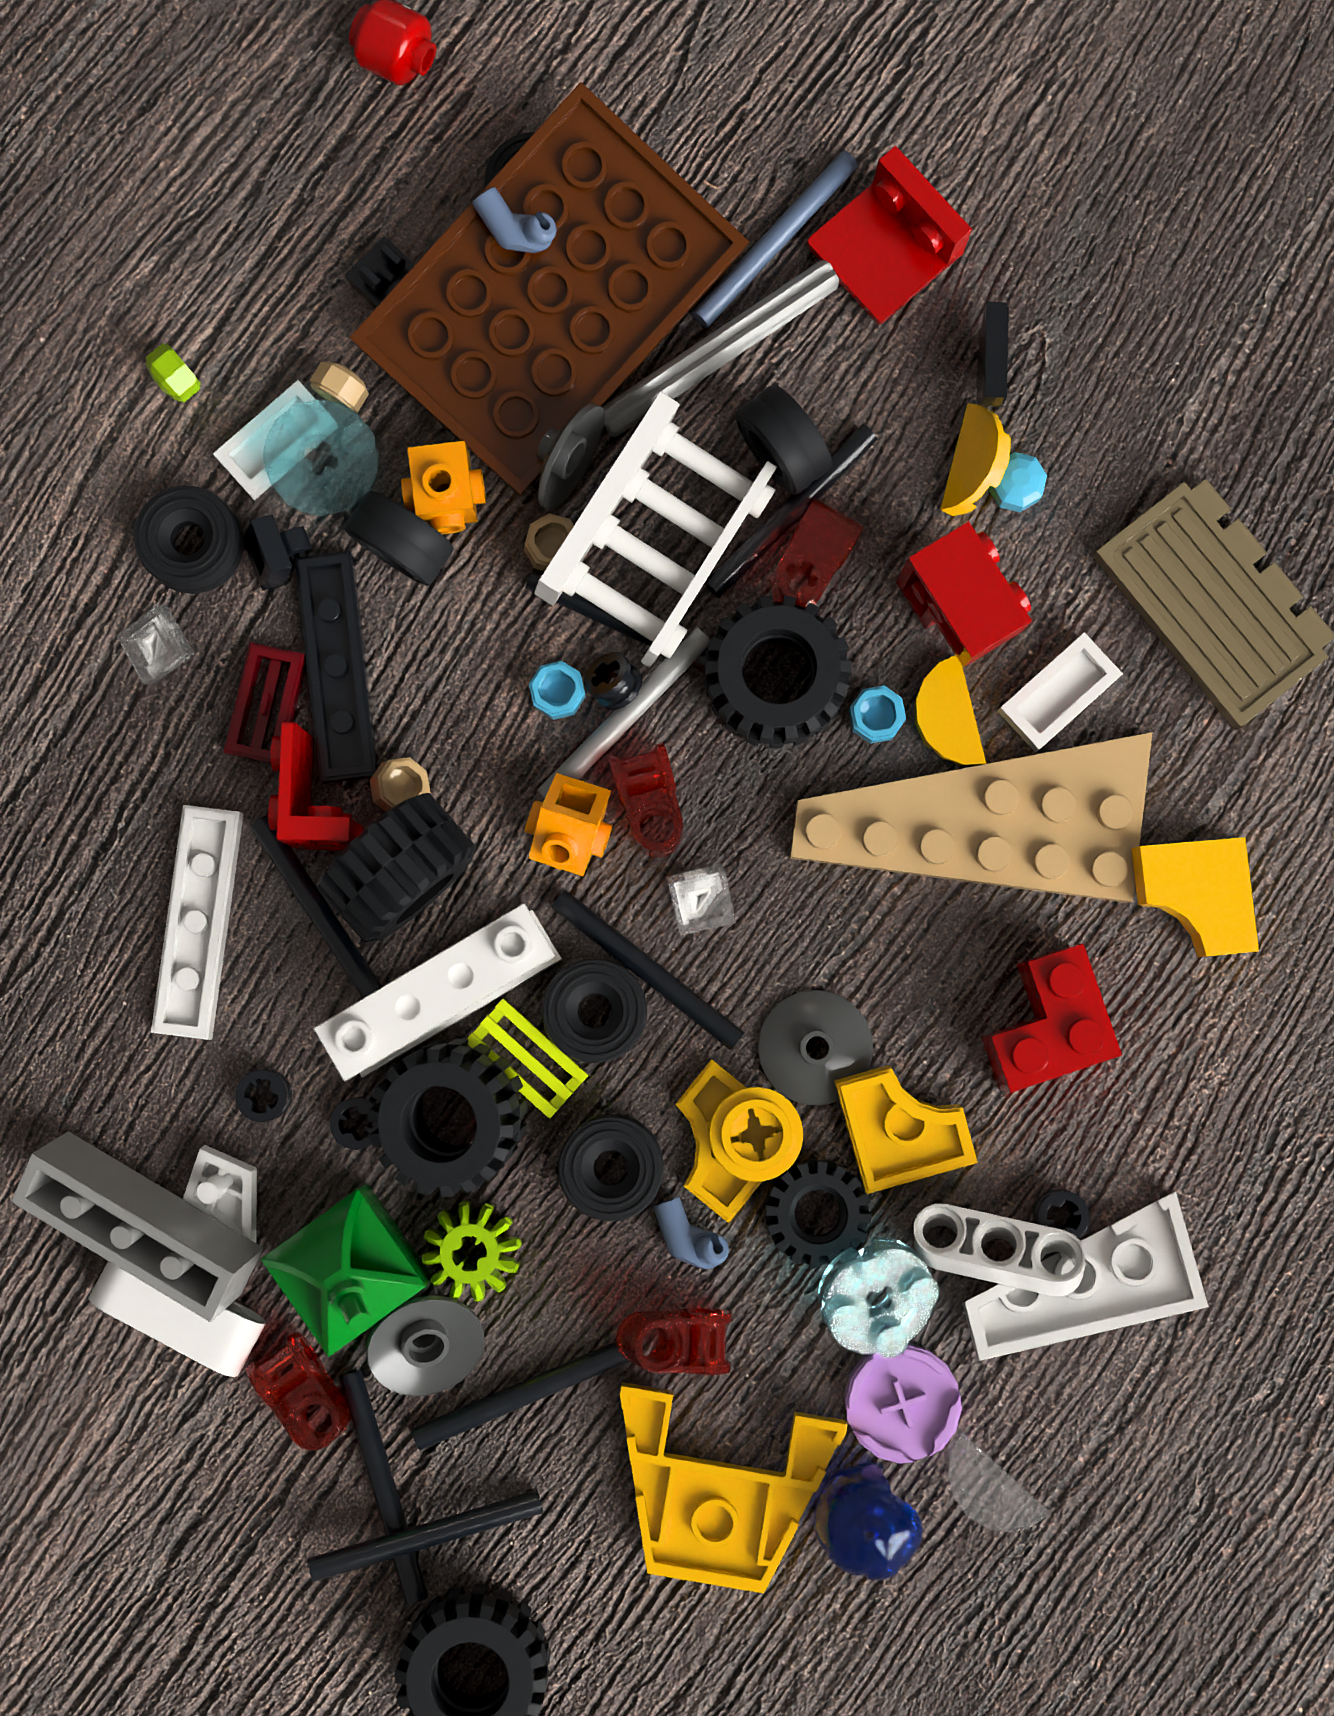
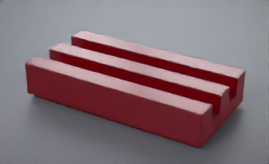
M249 642L223 751L225 754L271 764V748L270 751L264 750V745L284 662L290 663V668L273 736H281L282 721L294 720L307 665L305 654ZM262 658L271 659L250 746L242 745Z

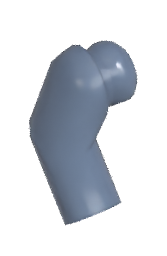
M496 187L485 191L472 202V205L497 243L504 249L537 253L547 249L556 235V224L550 215L545 212H537L536 215L512 213Z
M680 1196L653 1205L668 1252L673 1258L701 1269L715 1268L726 1260L729 1253L726 1239L721 1234L690 1225Z

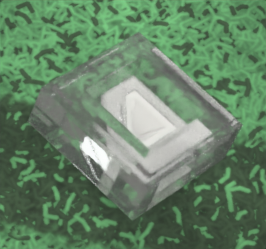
M168 605L154 606L141 616L138 621L132 623L117 635L143 685L157 683L194 655Z
M723 864L667 877L680 936L736 923Z

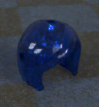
M866 1461L849 1468L840 1469L824 1484L815 1508L814 1530L820 1546L827 1552L830 1561L838 1568L854 1576L863 1575L869 1580H885L896 1575L917 1551L922 1540L923 1527L922 1521L915 1509L906 1501L892 1494L889 1483L882 1473L884 1470L882 1463ZM873 1532L875 1537L872 1539L867 1538L865 1533Z

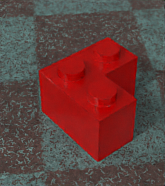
M969 521L910 556L896 581L924 628L927 629L934 624L937 625L963 668L1018 635L1032 622L1027 613L1031 611V604L1025 592L1016 581L1007 582L996 565L1000 561V557L994 543L985 532L976 533Z
M1084 943L1068 946L1017 963L1035 1018L981 1036L999 1090L1008 1093L1122 1056Z

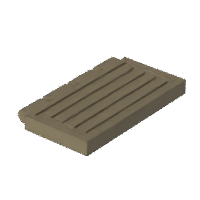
M1205 479L1192 490L1183 482L1098 549L1092 557L1233 729L1237 730L1329 658L1322 648L1334 639V633L1312 606H1309L1295 617L1289 608L1304 596L1276 562L1272 563L1261 573L1258 572L1253 564L1266 555L1267 552L1239 518L1225 529L1220 526L1217 521L1227 514L1231 508L1209 481Z

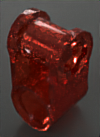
M815 498L790 540L791 544L778 564L771 585L774 601L783 602L784 595L797 597L795 603L797 605L806 607L808 602L816 605L835 572L839 571L865 526ZM800 573L808 577V581L798 592L789 586L791 579L794 580Z
M664 742L655 744L654 751L625 759H620L617 755L608 757L621 806L625 807L633 840L637 848L645 855L654 858L666 857L674 853L680 846L683 838V821L675 794L677 791ZM657 815L667 817L674 826L673 833L667 840L654 843L648 841L642 835L641 828L648 818Z
M702 1307L684 1308L680 1311L634 1312L624 1318L618 1327L616 1335L617 1348L626 1360L652 1373L727 1374L731 1372V1362L725 1359L726 1324L732 1322L733 1312L726 1309ZM656 1328L659 1335L658 1345L653 1352L644 1355L642 1351L643 1339L649 1331Z
M294 1331L287 1336V1344L262 1363L253 1361L247 1365L246 1373L253 1388L261 1399L271 1407L290 1435L291 1440L299 1447L306 1450H320L329 1446L347 1429L350 1413L346 1399L325 1371L324 1365L315 1349L299 1332ZM293 1363L294 1367L290 1371L278 1377V1373ZM318 1404L329 1411L332 1418L330 1432L319 1433L309 1426L306 1414L309 1405Z

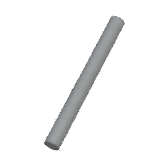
M696 627L679 644L671 658L668 659L666 657L642 682L639 693L634 700L625 707L614 710L537 791L545 798L556 773L579 780L709 647L711 640Z

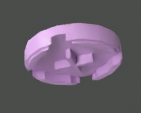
M907 1342L881 1345L864 1355L849 1374L844 1393L846 1419L859 1443L878 1458L899 1464L915 1462L914 1460L922 1459L927 1455L930 1457L942 1450L956 1432L962 1410L958 1384L947 1364L929 1349Z

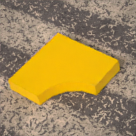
M1245 837L1146 845L1131 848L1138 905L1157 907L1177 918L1191 936L1197 957L1259 951Z
M711 1059L675 1105L690 1122L696 1141L694 1166L684 1183V1187L729 1223L762 1181H746L733 1176L720 1165L714 1156L709 1134L711 1119L725 1098L746 1087ZM749 1109L748 1129L739 1132L738 1136L730 1137L731 1142L737 1140L750 1142L754 1151H757L759 1159H763L764 1139L772 1136L773 1132L781 1131V1126L773 1128L771 1125L762 1126L758 1121V1117L754 1116L753 1109Z
M890 1065L834 1080L862 1186L867 1194L978 1163L964 1110L960 1104L936 1106L915 1099L901 1087Z

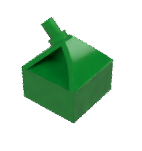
M368 1183L352 1192L260 1259L328 1357L425 1288L433 1277Z

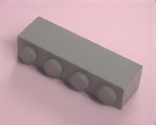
M69 1131L31 1154L11 1201L209 1322H212L242 1295L263 1251V1247Z

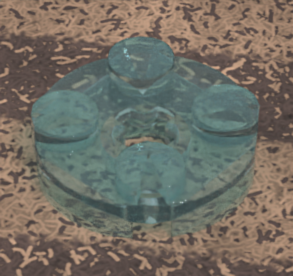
M313 400L294 405L276 419L265 439L263 464L270 485L286 504L306 514L327 516L349 510L371 489L378 471L379 456L373 431L357 413L337 402ZM321 441L331 445L330 454L337 458V464L335 468L325 467L322 475H317L311 472L312 462L305 459L304 455L306 448L317 449Z
M879 1238L871 1240L874 1243L873 1246L864 1247L859 1251H856L853 1246L848 1248L830 1263L818 1287V1302L822 1306V1318L826 1327L840 1345L856 1353H878L882 1357L891 1358L903 1353L909 1341L927 1323L934 1304L939 1297V1287L931 1276L927 1265L914 1249L895 1239ZM884 1286L888 1287L886 1298L881 1303L871 1306L866 1299L869 1292L880 1293Z

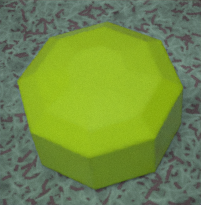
M162 343L146 356V366L152 379L165 394L174 400L185 402L201 389L200 381L168 344Z

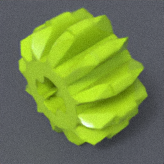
M464 1200L459 1203L460 1223L451 1212L444 1209L437 1215V1218L446 1232L432 1228L426 1230L424 1239L431 1244L439 1246L440 1249L424 1253L422 1255V1263L427 1265L442 1264L443 1268L433 1275L431 1282L434 1286H438L448 1276L455 1281L450 1289L451 1298L459 1299L464 1291L465 1284H470L471 1295L474 1301L478 1302L482 1301L485 1297L484 1279L497 1292L505 1289L507 1284L497 1269L508 1273H516L520 1263L516 1259L504 1255L503 1252L519 1249L522 1241L520 1237L515 1236L502 1239L500 1234L506 1231L513 1223L509 1215L502 1217L494 1226L488 1222L494 1212V1205L492 1203L486 1202L481 1208L478 1218H474L473 1207L470 1201ZM467 1236L477 1238L475 1245L482 1241L487 1250L480 1256L477 1265L467 1263L469 1256L462 1259L458 1253V1249L467 1241Z

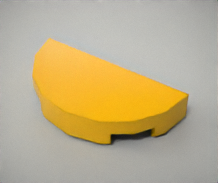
M967 403L940 508L941 511L952 517L974 510L977 506L973 503L983 496L990 485L997 488L1009 463L1010 436L1004 432L998 416L984 406Z
M956 655L939 662L923 679L914 701L915 725L923 743L941 758L954 762L955 765L960 767L984 765L986 760L963 667Z

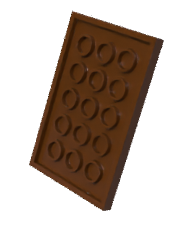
M582 82L575 87L478 195L480 196L490 188L496 187L512 213L536 215L537 212H545L550 215L555 221L557 230L551 245L537 253L502 248L471 202L349 337L354 345L459 441L465 440L467 449L519 497L525 493L541 474L543 461L536 457V453L545 433L552 427L560 431L574 414L588 404L595 403L602 407L749 244V241Z

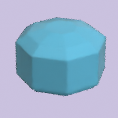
M1014 452L1010 454L1009 463L997 488L990 485L988 490L998 507L1022 512L1037 503L1042 497L1047 474L1036 457Z
M563 661L540 665L529 683L534 708L553 720L575 715L586 697L580 672Z
M884 685L862 689L848 710L852 732L870 744L892 740L906 720L902 697Z

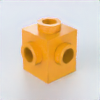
M465 440L407 448L411 477L401 479L405 508L415 512V515L441 534L461 532L466 529L465 523L478 522L476 504L486 503L482 469L472 470L470 454Z
M556 773L544 801H534L527 819L525 833L534 836L528 859L584 876L591 856L595 855L602 858L610 837L612 825L603 822L611 790Z

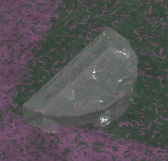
M959 1429L948 1448L947 1477L953 1498L968 1518L986 1529L1014 1532L1033 1527L1050 1514L1049 1510Z

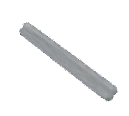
M820 260L603 405L605 430L612 437L619 436L644 418L660 392L674 399L834 292L838 288L839 278L833 267L826 260Z

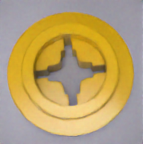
M760 1087L741 1089L725 1098L711 1119L709 1134L714 1156L727 1172L742 1180L760 1182L776 1178L793 1165L800 1153L803 1143V1127L800 1116L787 1098L771 1089ZM749 1109H753L754 1116L758 1117V1121L762 1126L771 1125L772 1128L781 1126V1131L773 1132L772 1136L764 1139L763 1159H759L757 1151H754L750 1142H741L740 1140L731 1142L730 1137L738 1136L739 1132L748 1129Z

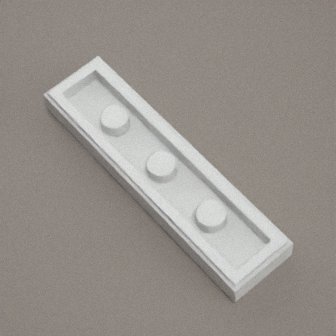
M183 805L151 1033L212 1040L244 815L241 812Z

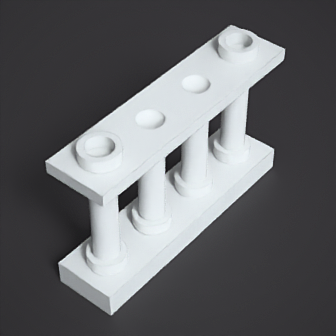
M662 392L659 393L539 579L534 592L535 595L554 606L562 592L571 597L576 592L652 641V644L640 662L649 668L659 654L670 659L688 631L679 625V622L747 514L749 513L758 519L775 492V489L769 486L767 482L777 468L767 461L754 482H752L677 433L680 427L672 423L680 404ZM652 451L661 457L664 453H667L741 501L725 528L648 480L650 473L642 469ZM622 498L631 503L637 499L712 548L695 575L618 526L620 520L612 514ZM593 544L601 550L606 545L682 594L666 622L588 573L590 567L582 561Z
M522 904L315 1027L314 1030L344 1081L359 1073L362 1078L367 1077L558 963L562 958L533 910L529 911L526 905Z

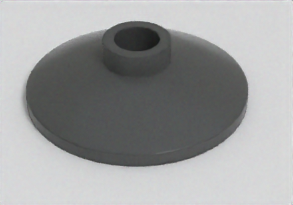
M595 403L586 405L574 414L560 431L552 427L541 439L536 457L543 461L538 490V501L543 508L551 511L563 504L587 471L597 450L604 428L605 413L601 406Z
M821 990L799 992L778 1003L766 1017L758 1040L760 1064L772 1086L787 1098L807 1105H825L838 1101L839 1098L834 1080L868 1071L873 1054L871 1032L861 1012L847 999L835 993ZM815 1036L823 1038L828 1046L827 1053L820 1059H813L806 1052L807 1042Z
M444 1296L414 1298L405 1301L376 1323L367 1342L368 1364L377 1381L391 1391L411 1396L435 1394L453 1387L471 1373L483 1352L484 1333L477 1315L464 1303Z

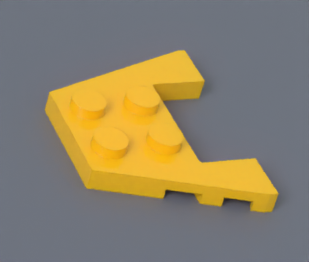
M622 1382L620 1400L624 1415L647 1574L765 1593L799 1526V1520L813 1493L817 1491L826 1474L825 1470L837 1446L841 1445L846 1435L848 1426L846 1420L794 1411L784 1472L747 1467L664 1452L673 1391Z

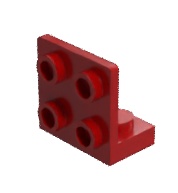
M895 145L878 160L873 183L810 236L807 247L819 261L826 260L833 267L839 278V283L877 324H883L963 255L972 228Z
M282 721L281 736H273L271 743V767L273 771L279 772V794L271 795L269 799L270 830H277V840L297 850L342 851L366 828L351 819V814L343 813V808L311 806L313 737L296 722Z

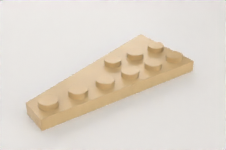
M1153 732L798 800L790 859L1108 901L1133 902L1135 876L1131 848L1140 845Z

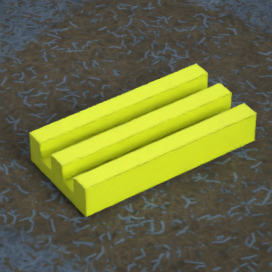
M503 998L495 1006L496 1008L480 1023L478 1028L468 1036V1046L472 1049L480 1043L488 1046L483 1041L488 1033L498 1040L556 1093L555 1097L549 1101L511 1066L504 1070L509 1080L517 1075L519 1076L523 1085L519 1092L550 1119L589 1075L569 1056L561 1052L548 1037ZM506 1016L568 1072L572 1078L566 1084H563L497 1023ZM491 1049L488 1057L496 1061L500 1056Z

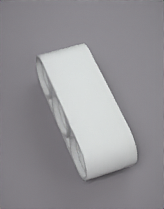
M933 1204L925 1207L917 1215L914 1222V1241L917 1254L927 1266L934 1269L1050 1296H1064L1072 1293L1082 1280L1086 1263L1085 1250L1081 1241L1074 1234L1067 1231L949 1204ZM936 1226H946L952 1229L957 1236L956 1240L945 1248H936L929 1245L924 1237L931 1228ZM1003 1239L1014 1247L1015 1253L1008 1260L994 1261L989 1259L982 1249L990 1240ZM1061 1252L1072 1260L1074 1268L1064 1275H1054L1043 1267L1041 1260L1048 1253Z
M109 1261L88 1298L94 1306L196 1362L231 1377L239 1375L266 1324L263 1317L236 1301L229 1305L212 1322H209Z

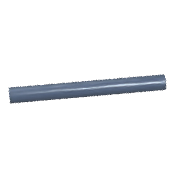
M842 151L692 311V315L702 326L708 328L858 168L857 161L850 153Z

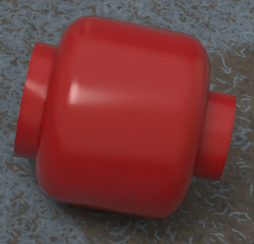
M376 0L372 5H363L355 15L349 32V44L354 48L356 62L364 70L394 85L400 86L408 84L417 74L424 76L434 62L436 44L431 42V24L423 14L395 0Z

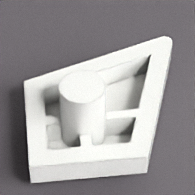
M204 1145L199 1149L183 1200L256 1243L257 1168Z

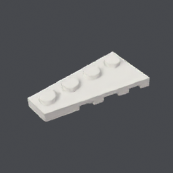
M1176 1191L1081 1240L1085 1250L1086 1263L1080 1285L1072 1293L1064 1296H1050L997 1284L963 1302L977 1361L1207 1308L1208 1303ZM1061 1252L1041 1261L1043 1267L1054 1275H1064L1074 1268L1072 1260Z

